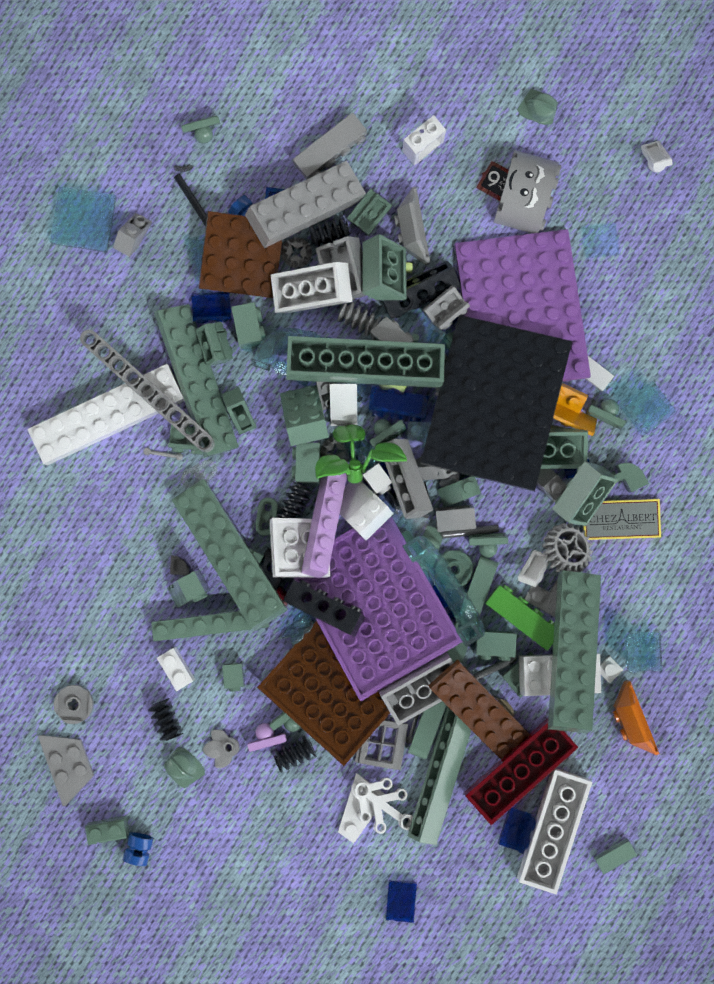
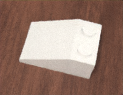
M362 481L359 483L349 482L344 489L340 515L367 540L394 513Z

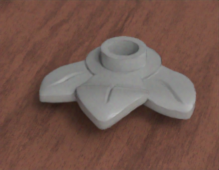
M220 729L211 731L213 740L205 744L203 752L206 756L215 758L216 768H223L231 763L232 756L239 752L240 745L235 738L229 737L225 731ZM228 744L232 746V750H228Z

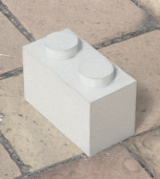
M379 463L363 474V478L375 494L379 492L382 495L391 488L389 484L392 481Z
M177 647L157 657L176 691L196 680Z

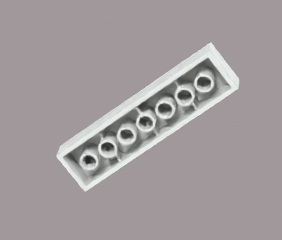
M168 364L143 375L176 405L184 402L178 382ZM138 378L133 379L129 382L134 383L137 381ZM125 383L27 430L43 464L50 465L159 413ZM146 387L143 390L144 396L152 393V387ZM162 399L158 402L157 406L159 409L166 406V400Z

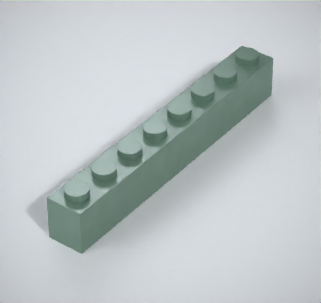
M448 706L407 835L419 843L437 845L471 734V729Z

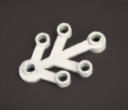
M382 778L378 782L369 784L365 780H356L351 786V793L359 801L360 812L358 819L361 822L368 823L371 820V814L367 808L366 799H368L373 805L375 817L373 829L375 832L382 834L386 831L382 810L396 819L402 829H410L413 816L401 814L386 803L394 800H405L407 798L406 790L399 788L395 792L376 796L371 791L378 789L389 790L392 787L391 779ZM387 780L389 784L387 787H384L383 783ZM359 786L363 787V791L361 793H358L357 791ZM400 791H403L404 796L402 798H399L398 796ZM364 813L367 814L366 820L362 819V815ZM405 818L408 819V823L406 825L403 824V820ZM382 824V830L378 831V825Z

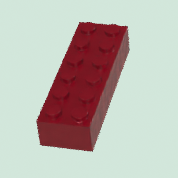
M546 718L524 741L502 760L500 759L464 791V795L487 822L492 825L579 747L565 731L548 729V718Z

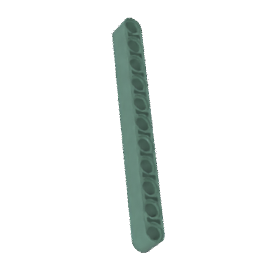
M480 556L478 559L479 563L474 570L471 584L468 586L465 600L458 613L459 617L454 624L463 642L447 651L453 663L456 660H459L461 663L463 662L498 567V562ZM443 701L421 713L419 725L414 732L412 744L408 749L409 754L427 759L446 708V704Z

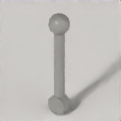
M145 448L143 451L145 455L154 454L176 458L177 460H182L183 458L181 453L171 454L153 451L150 448Z

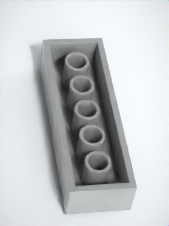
M345 161L251 205L245 216L263 247L266 248L357 204L362 200L366 192L349 163Z

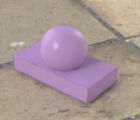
M262 723L255 731L258 740L249 742L247 746L249 751L252 752L287 741L286 732L274 735L275 733L270 724Z

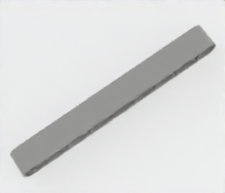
M93 330L82 332L80 341L91 353L202 452L213 450L215 446L214 439L96 332ZM89 336L95 337L92 344H87L86 342ZM105 348L109 349V354L106 357H101V351ZM118 361H123V367L120 370H115V364ZM132 374H137V381L130 383L129 377ZM146 387H152V393L144 396L143 390ZM162 399L166 400V406L159 409L157 406L158 402ZM174 413H181L179 421H172ZM189 425H194L195 432L191 435L187 434L186 428ZM203 438H209V446L205 448L201 447V440Z

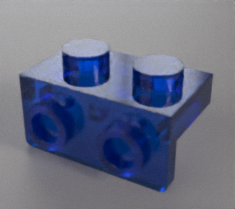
M229 292L191 294L193 321L207 323L209 320L226 322L228 319H231Z
M514 807L510 808L497 843L524 854V851L528 849L530 844V833L536 826L535 816Z

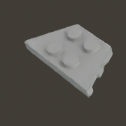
M40 735L38 738L62 805L66 806L94 776L81 739Z

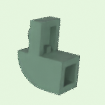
M632 463L616 465L617 474L615 471L610 472L619 479L617 482L623 481L628 493L649 484L643 471Z

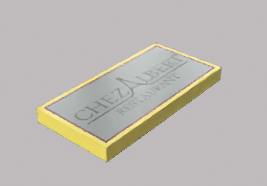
M660 499L603 501L587 526H583V531L585 530L584 536L590 537L588 540L661 537Z

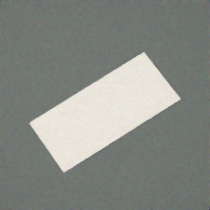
M330 384L331 426L357 425V384Z

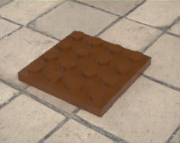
M208 211L198 288L273 298L271 274L278 273L282 240L264 248L246 216Z

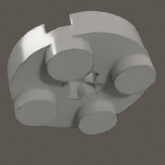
M69 685L63 688L54 700L56 714L62 721L68 724H78L87 719L92 713L94 706L90 691L80 685ZM73 699L79 703L75 710L72 709V706H69V702H72Z

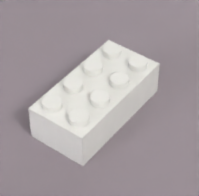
M333 262L271 274L275 313H292L352 302L348 263Z
M598 653L596 659L595 693H601L600 654ZM553 654L519 655L521 695H550Z

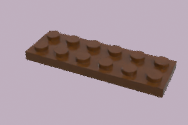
M456 660L428 685L501 760L530 735L517 719L459 660Z

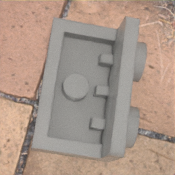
M451 286L427 305L423 312L435 328L442 330L450 327L456 317L464 315L470 305L464 301L456 288Z

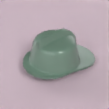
M530 89L517 108V111L526 119L548 125L553 123L558 102L550 94Z
M176 748L164 763V768L168 775L182 788L188 787L205 775L202 764L185 748Z

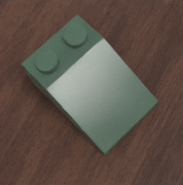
M551 425L541 469H578L585 461L587 462L588 431Z

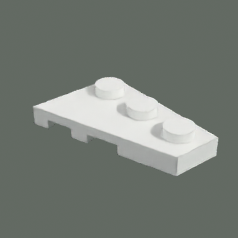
M356 773L354 782L356 780L367 781L362 776ZM362 786L358 787V793H361L363 791ZM380 789L371 791L376 796L385 794ZM350 791L338 833L354 843L368 823H363L358 819L360 812L359 801ZM366 799L368 812L371 814L372 819L374 816L373 805L371 801ZM366 813L362 815L363 820L367 819Z

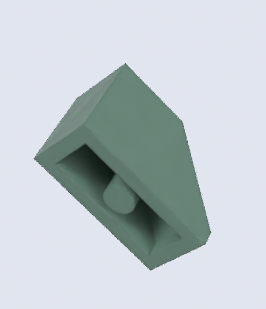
M239 387L221 394L239 435L257 427Z
M472 476L437 489L444 507L481 494L477 480Z

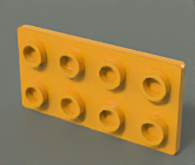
M562 383L553 419L560 421L566 427L587 430L590 436H593L595 433L597 419L581 412L588 395Z

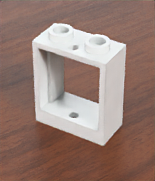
M433 115L404 139L402 152L415 166L444 142L446 129Z

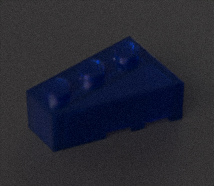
M372 386L368 413H372V417L383 418V415H390L393 420H402V417L410 418V422L421 423V420L426 419L429 396L409 392H395L392 389L381 390Z

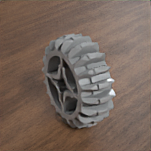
M562 523L554 526L553 529L547 532V536L543 539L545 543L542 547L546 549L543 552L548 557L546 561L551 562L550 568L556 567V572L563 570L581 572L589 565L588 562L592 559L590 555L594 551L589 549L593 544L588 543L587 540L590 537L584 536L585 530L579 531V526L573 527L572 523L567 525ZM559 536H566L568 538L566 540L559 539ZM569 558H571V559L574 558V559H576V562H575V563L569 562L568 559H569Z

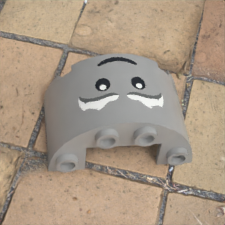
M514 150L494 223L532 234L538 233L539 230L543 231L546 220L543 218L546 209L551 208L554 198L551 196L552 189L556 190L559 181L558 178H555L560 173L561 165L558 164L559 162Z

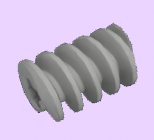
M354 302L350 305L345 303L338 316V322L345 319L344 325L347 326L352 323L351 329H355L358 326L359 333L365 330V336H369L370 331L379 324L381 317L379 316L374 320L375 313L367 316V309L361 313L360 305L354 309Z

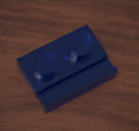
M389 880L386 921L394 920L414 923L417 882Z

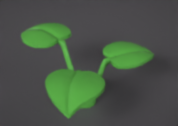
M355 424L339 426L333 430V438L343 443L350 441L351 461L348 464L345 459L341 460L337 455L323 456L316 463L315 474L316 478L319 479L324 476H336L346 473L347 480L350 483H359L363 479V473H366V467L371 458L381 462H407V457L398 445L394 443H380L375 446V450H370L364 465H362L359 460H355L354 441L364 440V429Z

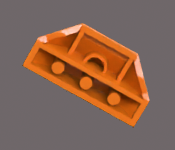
M625 680L613 705L615 711L612 712L615 721L621 724L620 734L624 741L627 740L628 743L658 755L660 753L632 683L629 680Z

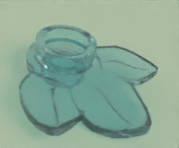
M304 612L297 614L293 619V624L287 627L281 638L291 637L292 645L299 643L303 639L304 634L310 632L313 627L311 616Z

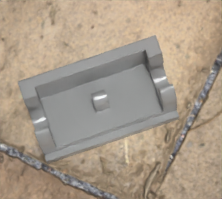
M473 505L435 508L437 532L476 529Z

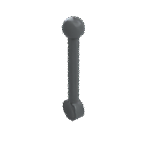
M419 714L413 719L409 735L406 737L407 744L412 743V735Z

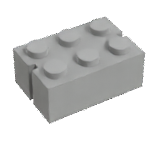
M347 236L316 248L320 265L333 262L348 263L352 300L366 296L363 294V252L359 238Z

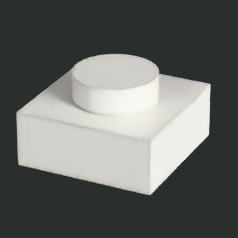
M610 656L600 664L601 676L608 683H611L623 671Z

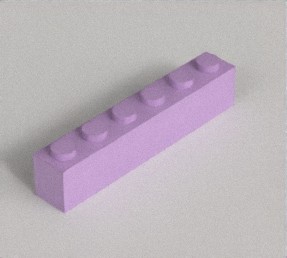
M346 473L336 476H324L320 479L301 571L303 574L316 578L328 574L347 479Z

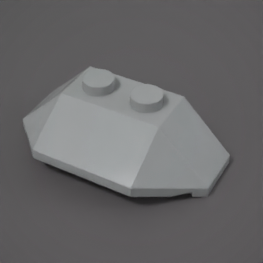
M412 187L398 207L397 215L394 216L395 226L400 228L401 233L397 234L399 245H403L406 248L407 253L423 264L430 265L417 187Z

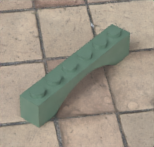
M241 611L151 622L153 642L251 630ZM270 622L262 628L270 627Z

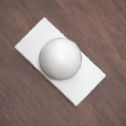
M660 141L641 146L642 153L648 160L647 164L651 171L655 173L661 172L665 167L672 165V158Z
M534 550L520 572L518 581L536 587L543 580L544 572L550 564V561H546L547 555Z

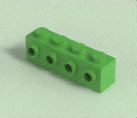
M505 584L503 586L497 585L484 603L548 651L554 640L555 622L551 619L549 622L543 619L544 614L536 608L534 610L530 609L527 606L529 602L521 596L517 599L512 595L513 590Z

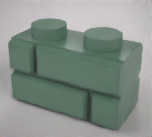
M222 322L205 324L196 329L207 366L223 364L233 359V350L229 346L227 331L223 327Z
M127 815L88 822L85 825L88 845L125 839L130 833Z

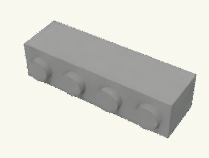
M352 112L293 159V164L307 180L321 173L320 171L325 167L327 169L332 167L336 163L335 159L339 156H346L351 151L350 148L353 145H360L364 142L367 130Z
M393 439L388 443L398 445L407 457V462H385L404 518H421L433 511L430 499L408 439Z

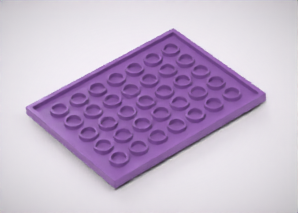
M568 229L455 243L461 294L464 301L470 305L464 314L465 316L570 340L572 345L563 381L591 377Z
M392 516L367 540L354 528L335 538L330 559L329 577H294L295 581L299 583L303 580L311 584L310 588L315 591L319 588L327 592V597L331 599L335 596L345 601L344 605L349 608L351 605H354L362 610L361 614L365 616V619L355 638L316 619L360 701L463 642ZM312 594L305 597L307 603L312 600ZM329 603L322 605V612L329 608ZM341 611L338 614V619H344L346 612Z

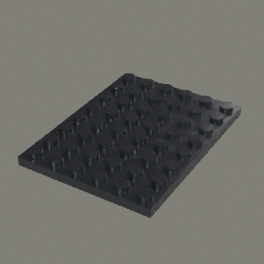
M459 315L444 370V383L439 389L420 463L535 492L572 341Z

